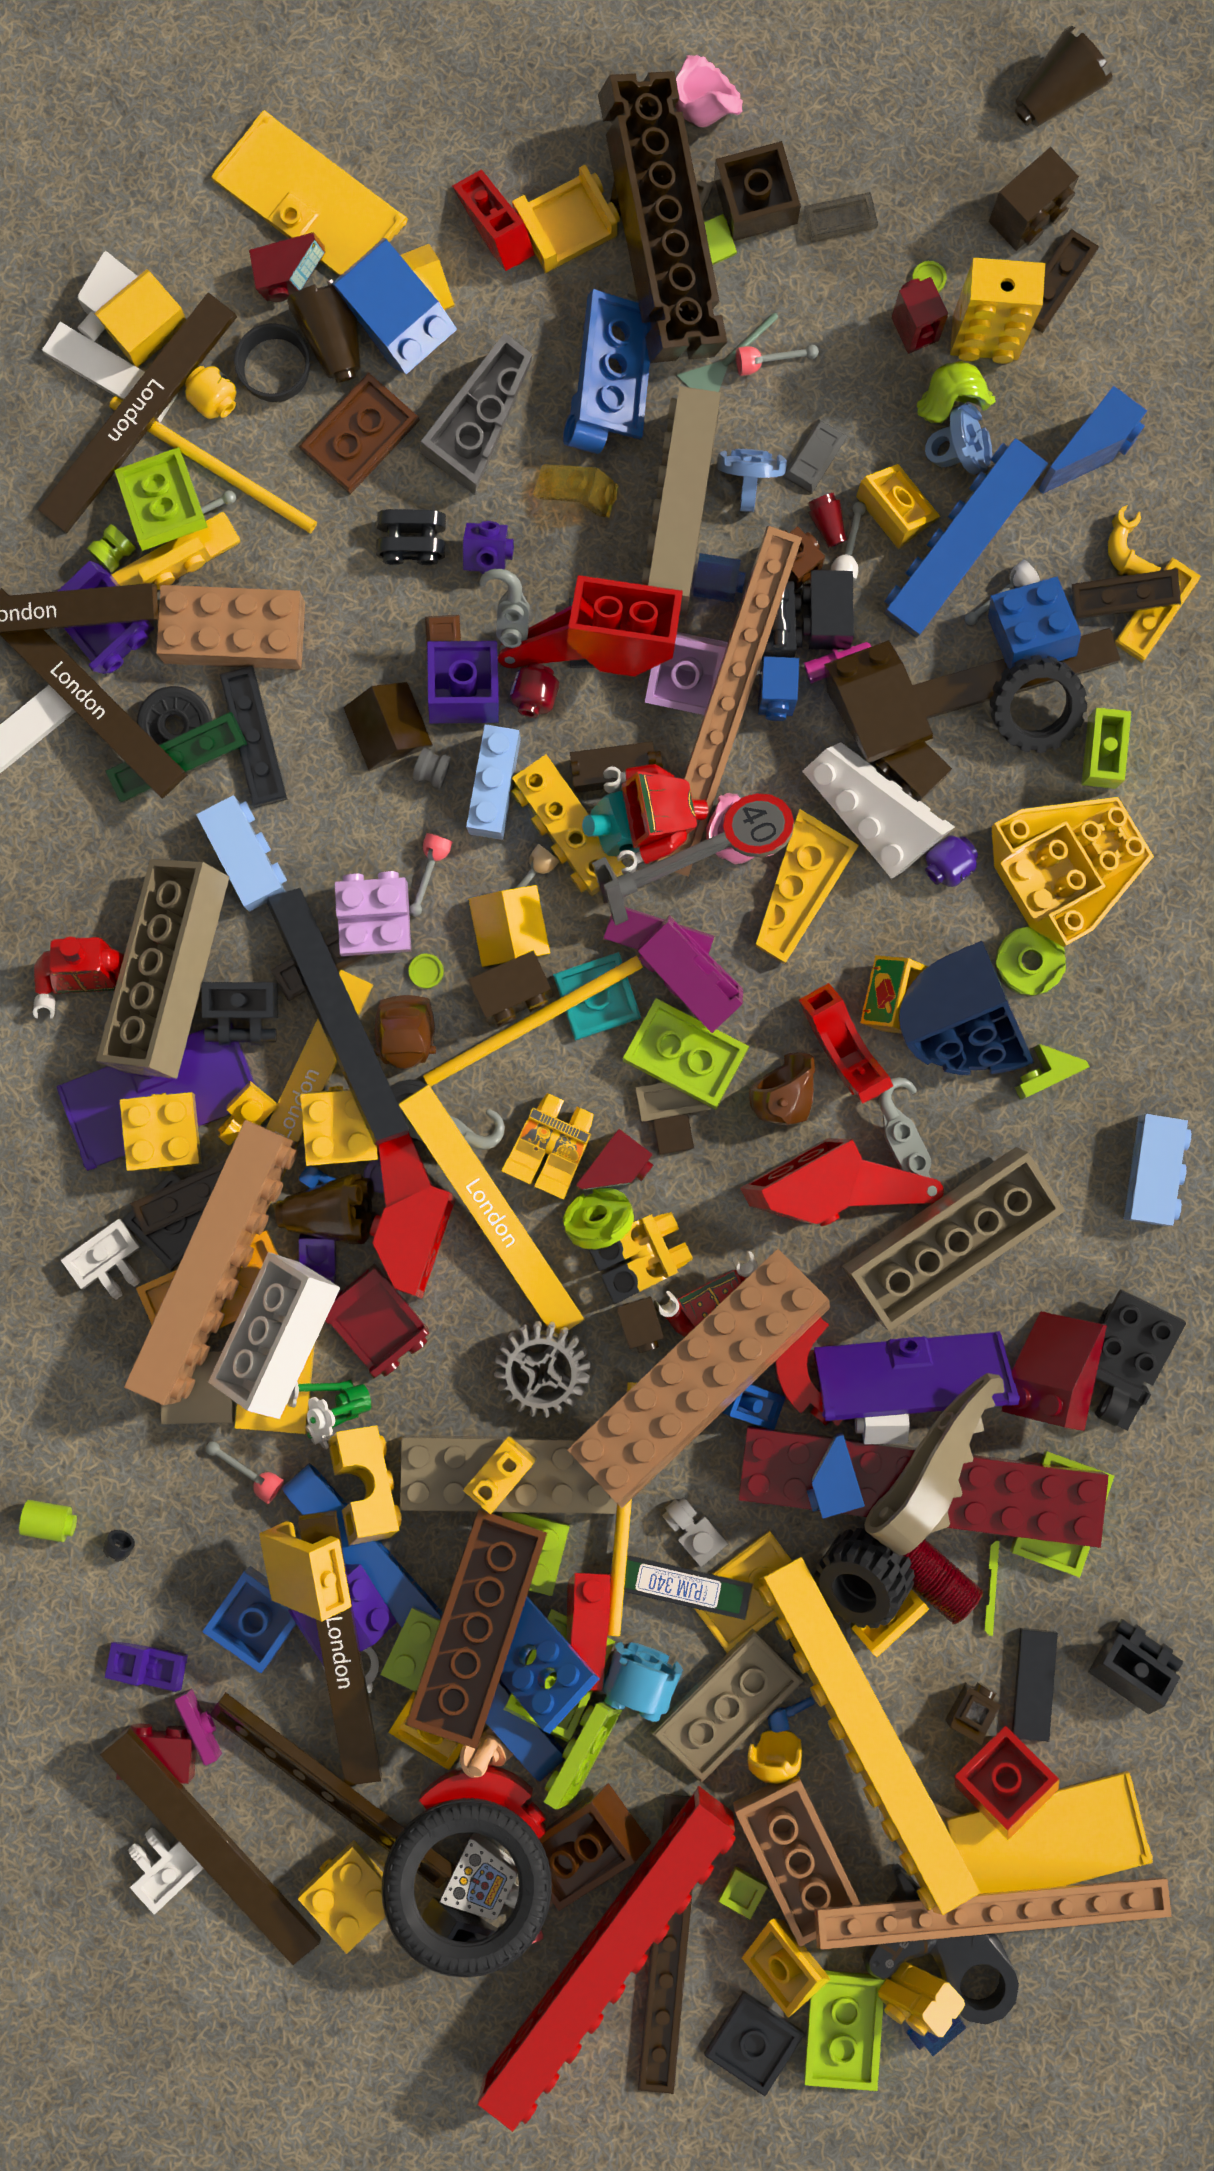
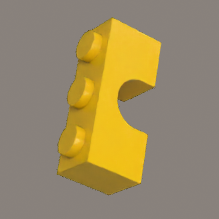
M377 1425L336 1432L328 1440L334 1475H356L363 1481L366 1489L364 1500L350 1502L342 1510L348 1544L355 1545L391 1538L399 1531L401 1513L398 1505H394L391 1491L394 1489V1480L391 1471L386 1469L384 1457L386 1456L387 1448L384 1437L382 1435L379 1436Z

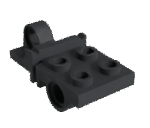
M1120 1289L1113 1303L1107 1305L1098 1324L1107 1325L1096 1379L1108 1384L1109 1387L1099 1403L1095 1415L1113 1426H1119L1128 1431L1137 1412L1142 1405H1146L1151 1396L1147 1386L1143 1385V1383L1146 1382L1152 1386L1154 1385L1186 1322Z

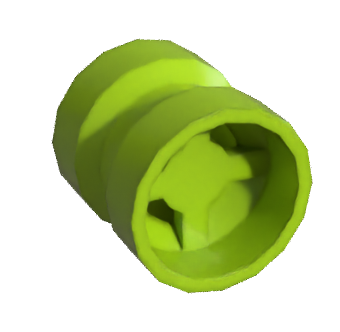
M110 524L103 531V537L99 541H93L86 549L109 572L113 573L119 567V560L123 556H129L136 548L114 525Z

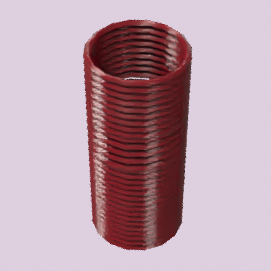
M926 1539L910 1553L903 1555L909 1557L912 1563L909 1568L914 1570V1578L912 1580L914 1584L912 1588L917 1593H920V1596H923L930 1605H933L953 1625L964 1620L980 1601L983 1589H980L974 1581L969 1579L951 1561L949 1562V1559H946Z

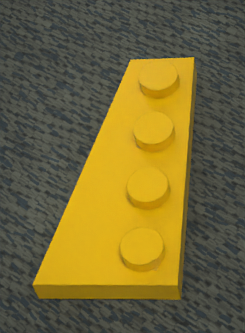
M799 809L793 835L789 840L755 947L785 964L859 845Z

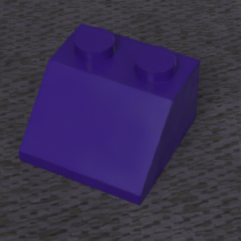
M427 641L429 724L499 723L497 641Z
M346 1564L360 1651H363L373 1646L397 1621L362 1565ZM290 1608L288 1612L324 1666L316 1619Z

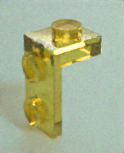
M544 464L541 467L533 495L537 499L580 502L596 516L609 518L617 498L619 485L596 467Z

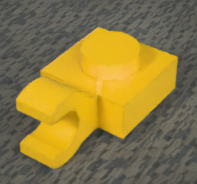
M249 1081L227 1105V1111L232 1115L218 1129L220 1132L218 1137L229 1146L237 1138L245 1120L261 1125L277 1108V1103Z

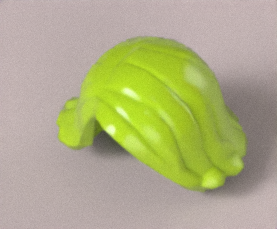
M955 361L940 366L933 373L928 391L917 402V413L930 423H943L951 414L954 401L962 403L969 401L980 406L985 411L996 400L995 396H992L993 393L988 390L987 383L980 371L974 365L964 361Z

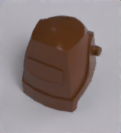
M400 995L380 1000L375 1017L374 1033L377 1048H374L376 1056H380L384 1064H391L395 1068L406 1070L416 1067L419 1063H425L429 1054H436V1046H433L435 1022L429 998L415 995Z
M802 1052L785 1054L782 1066L766 1074L749 1088L750 1106L758 1119L778 1125H794L807 1121L813 1103L814 1056Z

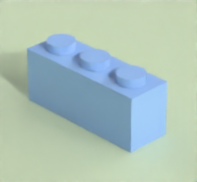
M484 725L466 826L470 835L503 840L513 786L512 777L515 775L521 741L519 730Z
M233 795L196 814L227 875L230 876L229 879L243 906L249 912L267 903L268 897L286 892L282 883L286 882L287 879L278 862L273 865L270 863L266 853L271 851V848L262 832L255 834L250 822L255 820V817L246 801L240 804Z
M1151 1114L1138 1116L1124 1220L1160 1226H1173L1174 1220L1179 1219L1182 1204L1181 1199H1177L1179 1185L1184 1184L1186 1177V1165L1182 1164L1184 1150H1188L1191 1142V1130L1187 1129L1188 1120Z

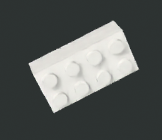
M268 1252L208 1383L247 1411L280 1419L340 1287L298 1261Z

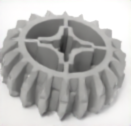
M540 1321L534 1323V1332H531L526 1324L522 1325L520 1328L521 1336L511 1332L508 1336L510 1343L502 1342L499 1348L504 1355H497L495 1358V1363L501 1366V1368L495 1370L494 1376L498 1379H505L499 1383L498 1390H510L505 1399L507 1403L518 1399L519 1402L516 1408L518 1412H521L525 1405L530 1406V1416L532 1417L536 1416L538 1408L543 1409V1415L547 1418L550 1417L551 1407H554L557 1413L562 1414L565 1409L563 1402L568 1406H575L576 1398L574 1395L583 1396L585 1388L581 1384L589 1383L590 1375L583 1372L590 1369V1361L581 1359L587 1354V1349L585 1347L574 1349L579 1343V1337L576 1335L567 1340V1327H563L559 1334L555 1333L554 1322L549 1323L547 1331L542 1330ZM531 1345H549L542 1353H533L529 1350L527 1352L522 1351ZM559 1351L565 1355L570 1364L571 1378L564 1375V1370L556 1364L555 1360ZM550 1357L548 1371H545L544 1375L540 1374L537 1381H535L538 1366L540 1368V1364H545ZM514 1361L520 1363L521 1369L526 1371L529 1376L526 1387L520 1383L515 1374ZM546 1385L556 1389L558 1386L562 1388L549 1394L536 1393L540 1387Z

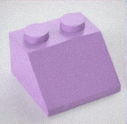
M677 632L673 658L651 668L645 703L704 715L728 642Z

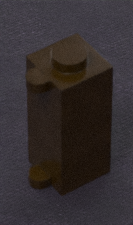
M653 741L570 752L575 793L602 790L605 783L617 781L616 778H604V771L611 766L618 768L621 773L626 772V768L656 764L663 768L661 751H654Z

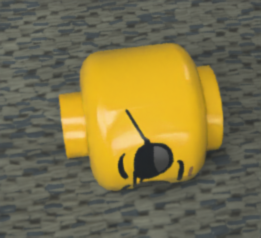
M200 366L186 379V399L205 418L214 419L218 416L224 418L234 410L236 406L234 401L237 394L236 386L215 366L206 368Z

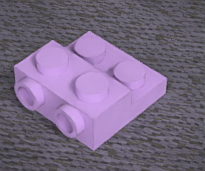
M388 871L378 873V879L364 880V875L347 874L343 876V881L335 882L336 917L338 918L341 956L411 952L408 883L405 877L399 878L398 872Z

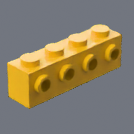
M547 754L512 777L515 787L511 790L512 795L522 808L528 805L535 815L530 819L541 836L547 833L554 842V845L550 847L561 864L567 861L573 869L574 873L570 877L581 893L587 890L592 897L600 892L592 862L606 857L617 877L623 875L621 870L626 867L622 861H618L616 856H608L604 853L598 836L588 837L584 834L582 823L584 817L589 814Z

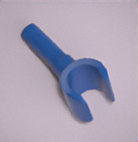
M314 1166L305 1167L299 1176V1180L310 1188L315 1187L319 1181L327 1183L336 1179Z
M810 1696L792 1706L776 1708L767 1717L769 1729L775 1733L790 1729L788 1717L794 1716L814 1705L813 1698Z

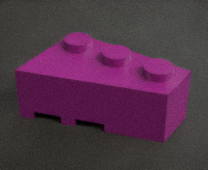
M670 915L640 943L638 952L641 954L639 957L641 963L649 971H656L664 980L668 990L676 997H679L711 1033L743 1004V988Z

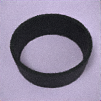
M276 323L259 325L248 331L236 347L234 366L237 376L242 384L261 400L268 402L286 401L303 389L309 376L310 357L308 347L303 338L288 326ZM271 339H280L292 343L300 350L306 363L300 380L288 390L279 393L257 391L249 386L245 377V362L251 350L261 342Z

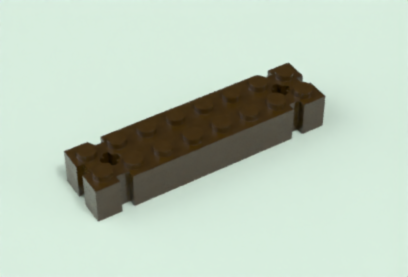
M675 71L649 72L644 81L637 82L636 73L609 75L598 93L603 121H610L612 123L606 133V140L642 323H651V330L645 336L650 363L676 361L683 352H687L689 360L715 357L728 341L723 316H714L713 312L714 307L720 300L683 112H674V106L680 99Z

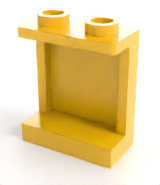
M586 165L579 167L578 177L528 202L525 195L512 201L513 209L523 220L534 253L545 273L617 236V223L620 222L619 214L612 202L607 204L602 195L604 189L596 173L591 174Z
M289 1521L259 1533L272 1601L321 1622L352 1607L338 1538L329 1536L311 1544L296 1538L294 1525Z

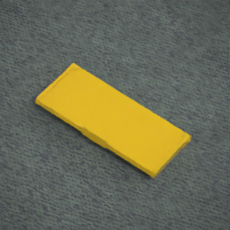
M265 110L260 113L253 122V125L211 176L212 181L262 217L287 238L290 239L314 232L325 246L326 252L320 262L339 277L383 238L390 242L408 221L406 216L346 173Z
M1128 1771L1058 1789L1009 1840L979 1810L945 1819L947 1830L980 1890V1894L1066 1886L1153 1863V1856L1147 1843L1132 1779Z

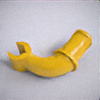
M1128 505L1122 507L1113 517V530L1108 540V555L1113 566L1118 570L1119 575H1123V573L1135 575L1160 571L1161 567L1135 555V550L1128 548V533L1132 532L1139 524L1141 515L1139 511L1132 521L1128 523L1124 518V511Z

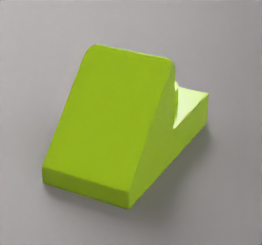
M1038 1044L1033 1048L1045 1073L1042 1074L1040 1068L1021 1076L1023 1084L1014 1088L1020 1100L1090 1066L1084 1059Z

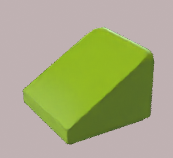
M719 215L704 222L712 265L736 255L737 251L724 215Z

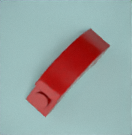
M830 983L799 999V1003L816 1038L835 1071L852 1095L855 1094L863 1104L894 1087L889 1075L864 1044L851 1020L843 999Z
M820 1317L774 1362V1368L779 1386L790 1404L802 1414L811 1403L814 1408L810 1413L827 1426L830 1421H825L822 1415L823 1402L821 1393L811 1382L807 1370L809 1351L815 1341L829 1326ZM842 1419V1420H834V1421H832V1422H833L835 1425L839 1426V1424H840L844 1419Z
M488 1765L484 1775L476 1778L467 1776L462 1767L456 1768L432 1782L421 1792L419 1801L426 1809L445 1801L461 1798L491 1801L508 1808L521 1817L535 1832L538 1839L545 1834L546 1825L543 1823L546 1820L545 1815L533 1802L530 1805L526 1803L532 1796L533 1788L516 1774L500 1767Z

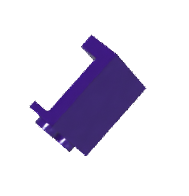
M89 561L58 591L120 585L104 565ZM149 621L64 629L91 661L89 667L92 671L106 674L119 669L124 663L123 658L131 650H137L142 647L149 639L147 635L155 628Z

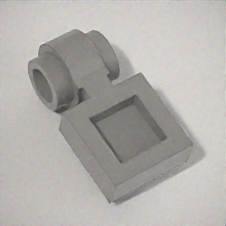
M684 1497L679 1501L675 1499L665 1508L667 1511L662 1516L675 1532L680 1528L686 1530L677 1539L700 1567L705 1565L728 1545L727 1541L705 1515L696 1523L693 1522V1517L697 1512Z

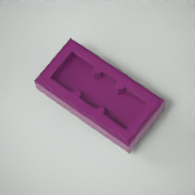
M191 1688L181 1693L174 1703L203 1765L207 1766L217 1761L222 1752L213 1735V1732L216 1731L214 1720L208 1711H202Z

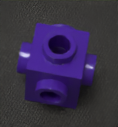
M494 521L466 523L463 537V570L479 571L482 574L491 569L505 570L506 561L513 560L514 539L508 538V525H499Z

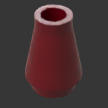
M829 493L810 501L808 505L811 511L808 514L826 541L827 547L830 548L847 541L840 499L836 500L834 493Z

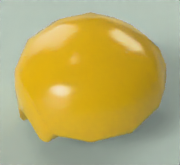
M771 1730L763 1732L758 1745L754 1747V1744H750L747 1755L749 1770L754 1776L765 1783L781 1784L790 1780L801 1769V1739L788 1731L775 1733Z

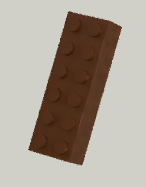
M482 1510L477 1511L405 1723L406 1726L477 1749L547 1536L546 1532L494 1514L490 1515Z

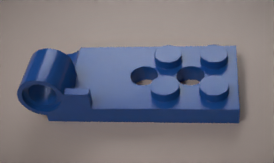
M595 289L588 294L578 391L572 396L571 411L563 432L564 445L599 454L605 446L608 431L639 440L643 437L650 367L645 336L651 330V323H642L639 303ZM612 326H617L622 330L625 335V341H620L614 337ZM609 358L618 361L622 369L621 373H615L611 370L608 363Z
M527 1596L500 1679L540 1728L550 1734L600 1678ZM532 1649H536L537 1655L535 1660L531 1664L526 1665V1655ZM556 1672L557 1679L555 1684L551 1688L546 1689V1678L549 1674Z

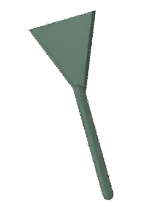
M773 313L738 347L749 346L778 319V315ZM736 349L723 361L676 376L689 388L719 392L728 365L736 358Z

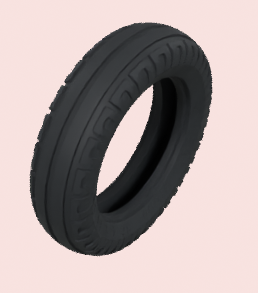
M461 1798L445 1801L430 1807L416 1816L402 1830L392 1845L382 1877L383 1909L387 1923L397 1942L409 1956L424 1967L452 1977L466 1978L487 1975L508 1966L518 1959L531 1946L541 1931L551 1900L552 1881L550 1866L545 1850L535 1832L513 1811L483 1799ZM462 1832L480 1833L499 1842L511 1855L519 1878L518 1898L509 1919L492 1935L471 1942L450 1940L431 1929L422 1918L414 1896L416 1872L425 1854L443 1838Z

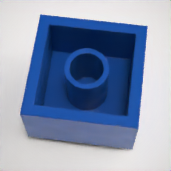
M1058 576L991 595L988 619L1009 669L1015 666L1014 662L1020 659L1030 660V656L1040 655L1042 658H1047V656L1054 657L1058 661L1077 656L1081 632Z
M250 1566L243 1572L202 1632L256 1671L262 1673L297 1624L288 1612L290 1608L271 1600L267 1577Z

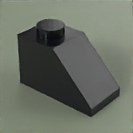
M432 1897L422 1915V1918L431 1929L439 1935L454 1941H477L499 1930L475 1914L444 1905L440 1902L441 1899Z

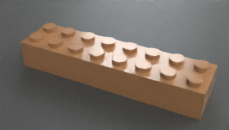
M247 1120L244 1121L124 1388L162 1405L181 1402L182 1398H188L195 1384V1379L191 1377L196 1366H202L208 1356L210 1346L206 1344L212 1332L217 1333L224 1320L225 1314L221 1312L226 1300H231L238 1289L239 1281L236 1280L240 1268L241 1266L245 1268L252 1258L254 1248L250 1246L256 1234L260 1235L268 1222L269 1215L265 1214L271 1201L275 1202L282 1191L283 1183L280 1182L284 1170L285 1168L290 1170L298 1154V1150L294 1149L297 1144L296 1141Z
M777 1249L567 1451L607 1494L623 1508L830 1309L829 1299Z

